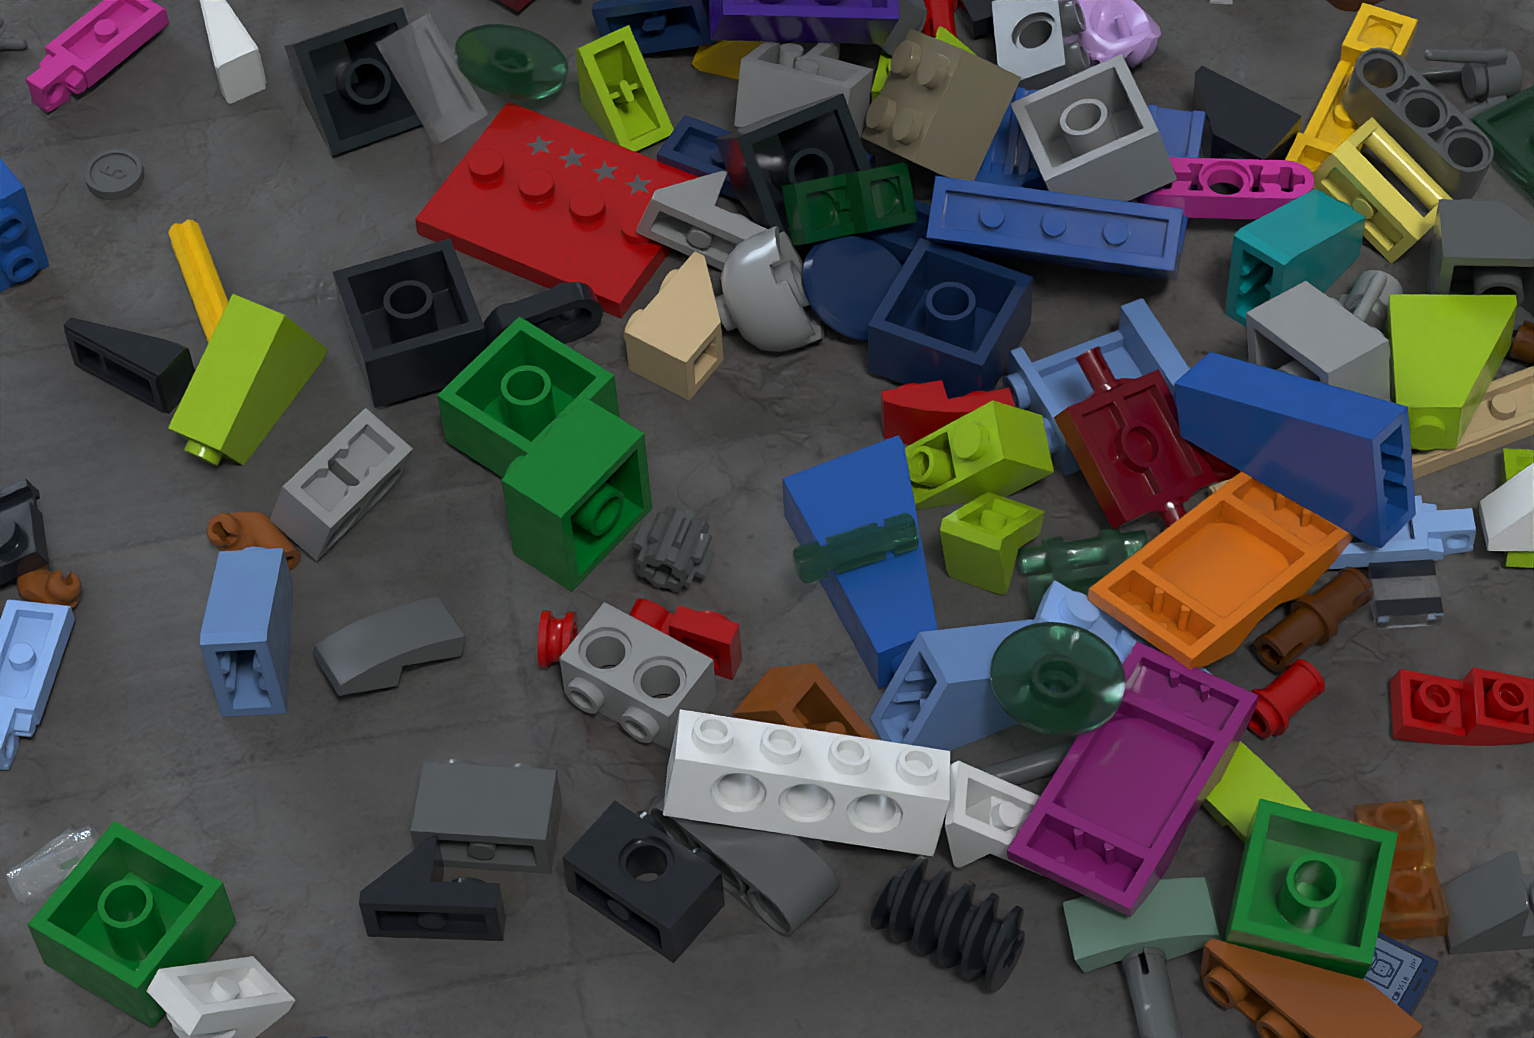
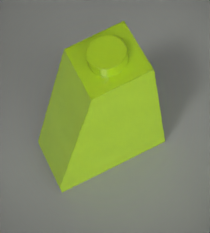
M232 293L168 429L188 441L183 451L204 462L218 466L221 458L224 457L244 466L322 363L329 349L286 315Z
M1389 294L1385 338L1389 340L1391 351L1389 359L1390 395L1393 403L1408 406L1411 449L1457 448L1511 347L1517 308L1516 295Z

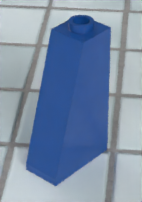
M1209 352L1174 383V403L1177 407L1180 436L1367 544L1382 548L1416 515L1408 406Z
M898 435L782 478L784 517L878 689L889 685L919 632L938 630L904 444Z

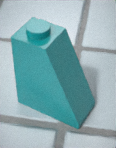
M1315 188L1240 228L1233 236L1225 315L1247 327L1246 312L1304 281L1325 293L1360 256L1366 217L1356 212L1349 204L1336 200Z

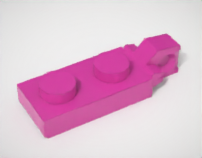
M103 0L45 46L46 56L39 63L40 68L26 78L32 98L31 102L49 113L68 101L72 92L80 94L87 87L90 88L169 24L166 9L152 0Z

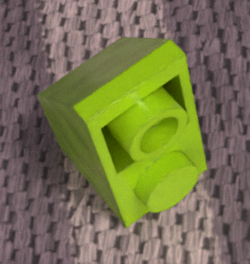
M993 400L904 448L915 509L919 510L968 503L986 492L1008 497L1054 473L1043 416Z

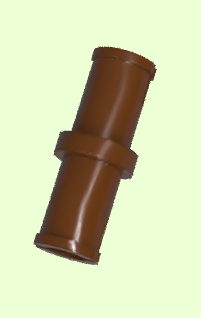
M1347 566L1339 571L1335 578L1315 594H1304L1291 604L1290 614L1269 631L1255 639L1254 647L1260 649L1256 652L1259 659L1269 669L1281 673L1314 644L1323 645L1336 636L1338 625L1362 605L1372 600L1374 594L1373 591L1368 590L1371 587L1369 580L1358 569Z

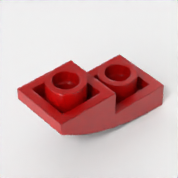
M942 380L922 384L909 383L895 389L881 391V430L884 439L898 435L903 444L911 445L992 400L1015 407L1009 388L988 392L974 391L962 397L948 399Z
M1472 667L1462 681L1399 669L1389 682L1394 739L1439 745L1497 746L1534 742V679Z

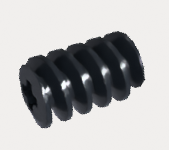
M920 855L907 869H900L889 880L871 915V927L880 930L889 925L890 937L900 943L909 941L913 937L914 950L926 956L937 950L938 963L949 969L961 962V972L965 978L976 981L985 975L986 988L993 993L998 991L1009 979L1023 950L1025 932L1021 930L1024 909L1016 905L1003 920L996 917L1000 901L998 895L991 893L979 907L973 905L975 883L968 880L955 894L948 892L952 872L944 867L930 882L925 880L928 859Z

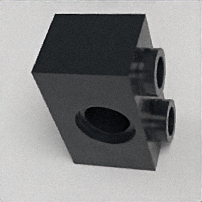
M615 800L562 857L568 892L672 963H675L725 906L722 871L717 862L708 853L695 846L687 849L669 837L664 827L654 817L643 811H637L635 814ZM648 872L661 874L660 877L651 881L635 879L639 875Z

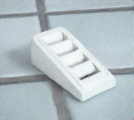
M200 0L222 96L226 102L231 104L266 89L265 84H267L259 49L227 1Z

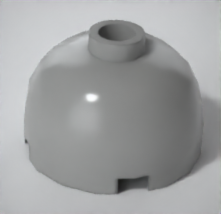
M778 226L755 234L734 248L726 258L720 277L723 294L715 297L720 320L727 331L738 328L743 338L760 350L785 352L802 348L824 339L825 328L823 321L814 312L812 307L809 310L807 309V306L810 304L805 296L802 285L803 262L796 248L792 246L789 236L785 231L779 233Z

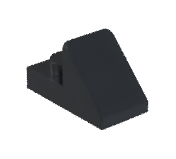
M432 836L361 890L359 906L368 937L503 941L506 914L499 883H486L483 880L472 877H462L452 882H443L444 863L437 836Z

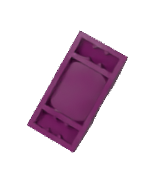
M1136 642L1009 846L1007 858L1131 917L1169 869L1192 818L1204 799L1221 781L1258 704V695L1196 667L1190 670L1173 657Z

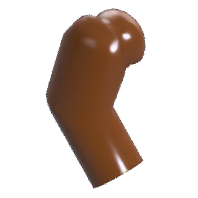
M222 512L213 516L207 524L206 533L210 543L217 546L221 551H237L248 547L284 548L289 571L293 570L300 561V552L265 514L258 512Z
M47 564L17 577L18 593L29 602L71 606V609L79 602L82 585L79 577L72 571L65 578L62 577V570L58 569L51 572Z

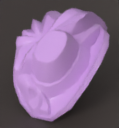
M1078 0L1086 21V31L1079 33L1080 41L1086 48L1091 67L1122 54L1129 68H1134L1140 63L1151 59L1157 46L1158 38L1161 36L1160 27L1133 0Z

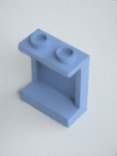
M1143 298L1120 306L1119 330L1035 362H1031L1022 347L1009 351L1008 376L1003 378V387L1010 389L1015 407L1043 416L1050 455L1063 476L1081 469L1053 417L1067 407L1084 401L1093 392L1081 367L1075 360L1076 357L1099 346L1115 379H1136L1159 369L1173 397L1175 391L1174 383L1190 370Z

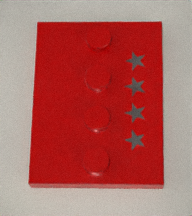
M507 101L415 218L416 228L420 236L435 242L450 238L455 250L548 289L564 282L585 283L593 289L603 312L622 319L673 249L636 233L638 224L655 190L699 177Z

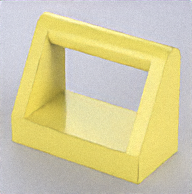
M1373 117L1344 141L1312 173L1314 185L1318 190L1336 200L1349 204L1356 212L1366 217L1363 236L1391 264L1433 227L1439 199L1453 200ZM1363 142L1430 211L1422 216L1356 148Z

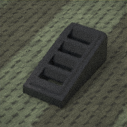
M72 317L63 325L75 366L163 413L170 414L181 402L195 373L189 348L169 340Z

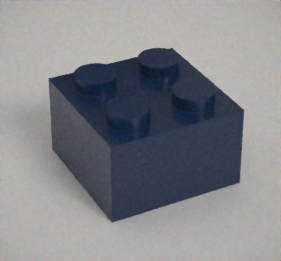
M919 238L868 324L869 372L902 384H922L942 380L948 399L962 397L974 391H993L1009 364V351L1018 348L1031 325L1033 277Z

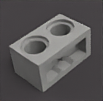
M365 408L282 486L270 521L318 561L399 482L413 448Z
M605 602L559 658L564 692L574 705L587 713L595 714L600 712L620 723L623 729L636 740L643 743H651L653 741L670 751L680 709L703 713L717 696L713 659ZM605 665H616V667L610 669H599ZM658 694H671L667 698H653V696Z

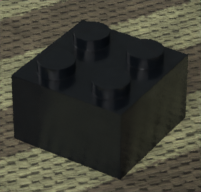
M450 238L333 272L342 318L374 408L445 388L488 347L483 321Z

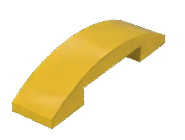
M1362 3L1343 41L1340 61L1304 134L1298 132L1285 160L1298 162L1306 166L1313 173L1344 141L1360 128L1345 111L1342 102L1345 88L1357 58L1364 51L1371 48H1385L1394 51L1405 60L1417 29V19ZM1362 142L1356 149L1363 155L1367 146Z

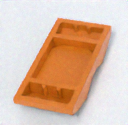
M1241 471L1090 587L1087 600L1191 670L1193 667L1201 668L1234 653L1261 619L1279 604L1298 599L1304 595L1353 540V535Z

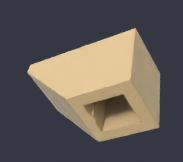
M695 251L679 270L673 269L667 274L662 282L659 293L644 310L639 309L630 317L624 331L629 370L690 401L724 360L721 321L704 255Z

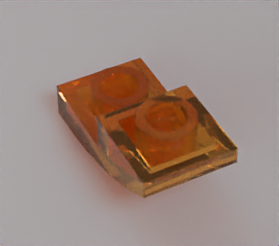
M1422 799L1354 805L1355 822L1398 833L1378 932L1394 940L1447 935L1450 916L1435 869L1437 847Z

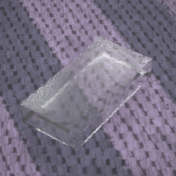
M430 13L423 15L376 43L434 145L445 141L488 115Z

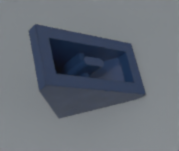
M600 0L594 3L591 9L600 38L629 25L641 54L716 43V40H711L710 12L706 0Z

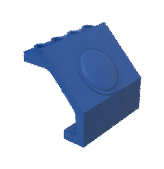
M1017 87L1010 103L1039 90L1031 89L1029 91L1025 88ZM1009 104L974 181L941 176L935 177L926 237L931 242L957 251L1177 281L1189 218L1183 216V209L1137 203L1136 198L1127 202L1048 191L1011 104ZM1149 104L1147 107L1160 132L1168 156L1200 158L1206 112L1160 108L1158 105ZM1164 185L1160 188L1169 189V186ZM1191 185V190H1195L1196 185Z

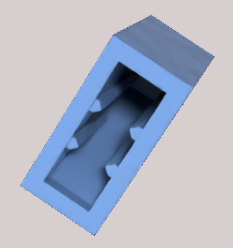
M248 547L237 551H219L200 633V648L222 717L287 713L293 583L284 548Z
M1034 619L919 632L870 719L882 741L951 751L1053 710L1078 671L1079 666L1077 663L1031 637L1029 631Z

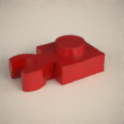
M646 599L636 600L629 614L630 616L713 659L715 675L733 680L742 661L739 623L732 622L715 611H696L678 605L673 614L653 601Z

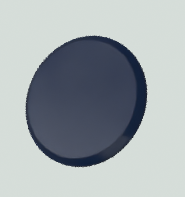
M851 234L819 241L809 251L802 267V285L810 306L825 324L846 337L868 341V324L903 265L893 253L876 241Z

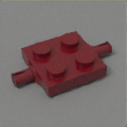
M1097 346L1075 358L1093 392L1084 401L1067 407L1053 418L1113 530L1139 518H1156L1159 516L1167 529L1187 514L1182 504L1187 502L1192 494L1204 490L1218 481L1202 449L1180 436L1178 412L1174 403V397L1159 369L1136 379H1115L1100 351V347Z

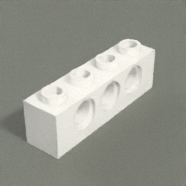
M680 709L667 767L663 815L933 856L950 801V751Z

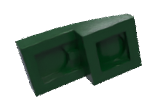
M907 162L781 186L792 246L918 222Z

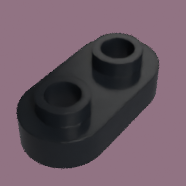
M582 282L560 283L544 292L496 307L483 322L487 344L489 346L518 317L523 318L563 344H567L591 333L601 322L603 309L589 285Z

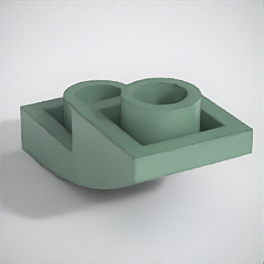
M1205 877L1160 880L1131 917L1087 896L1063 902L1074 958L1084 973L1121 961L1125 955L1136 949L1138 954L1144 953L1145 947L1159 948L1164 951L1167 960L1204 948V944L1211 938L1223 941L1210 885Z

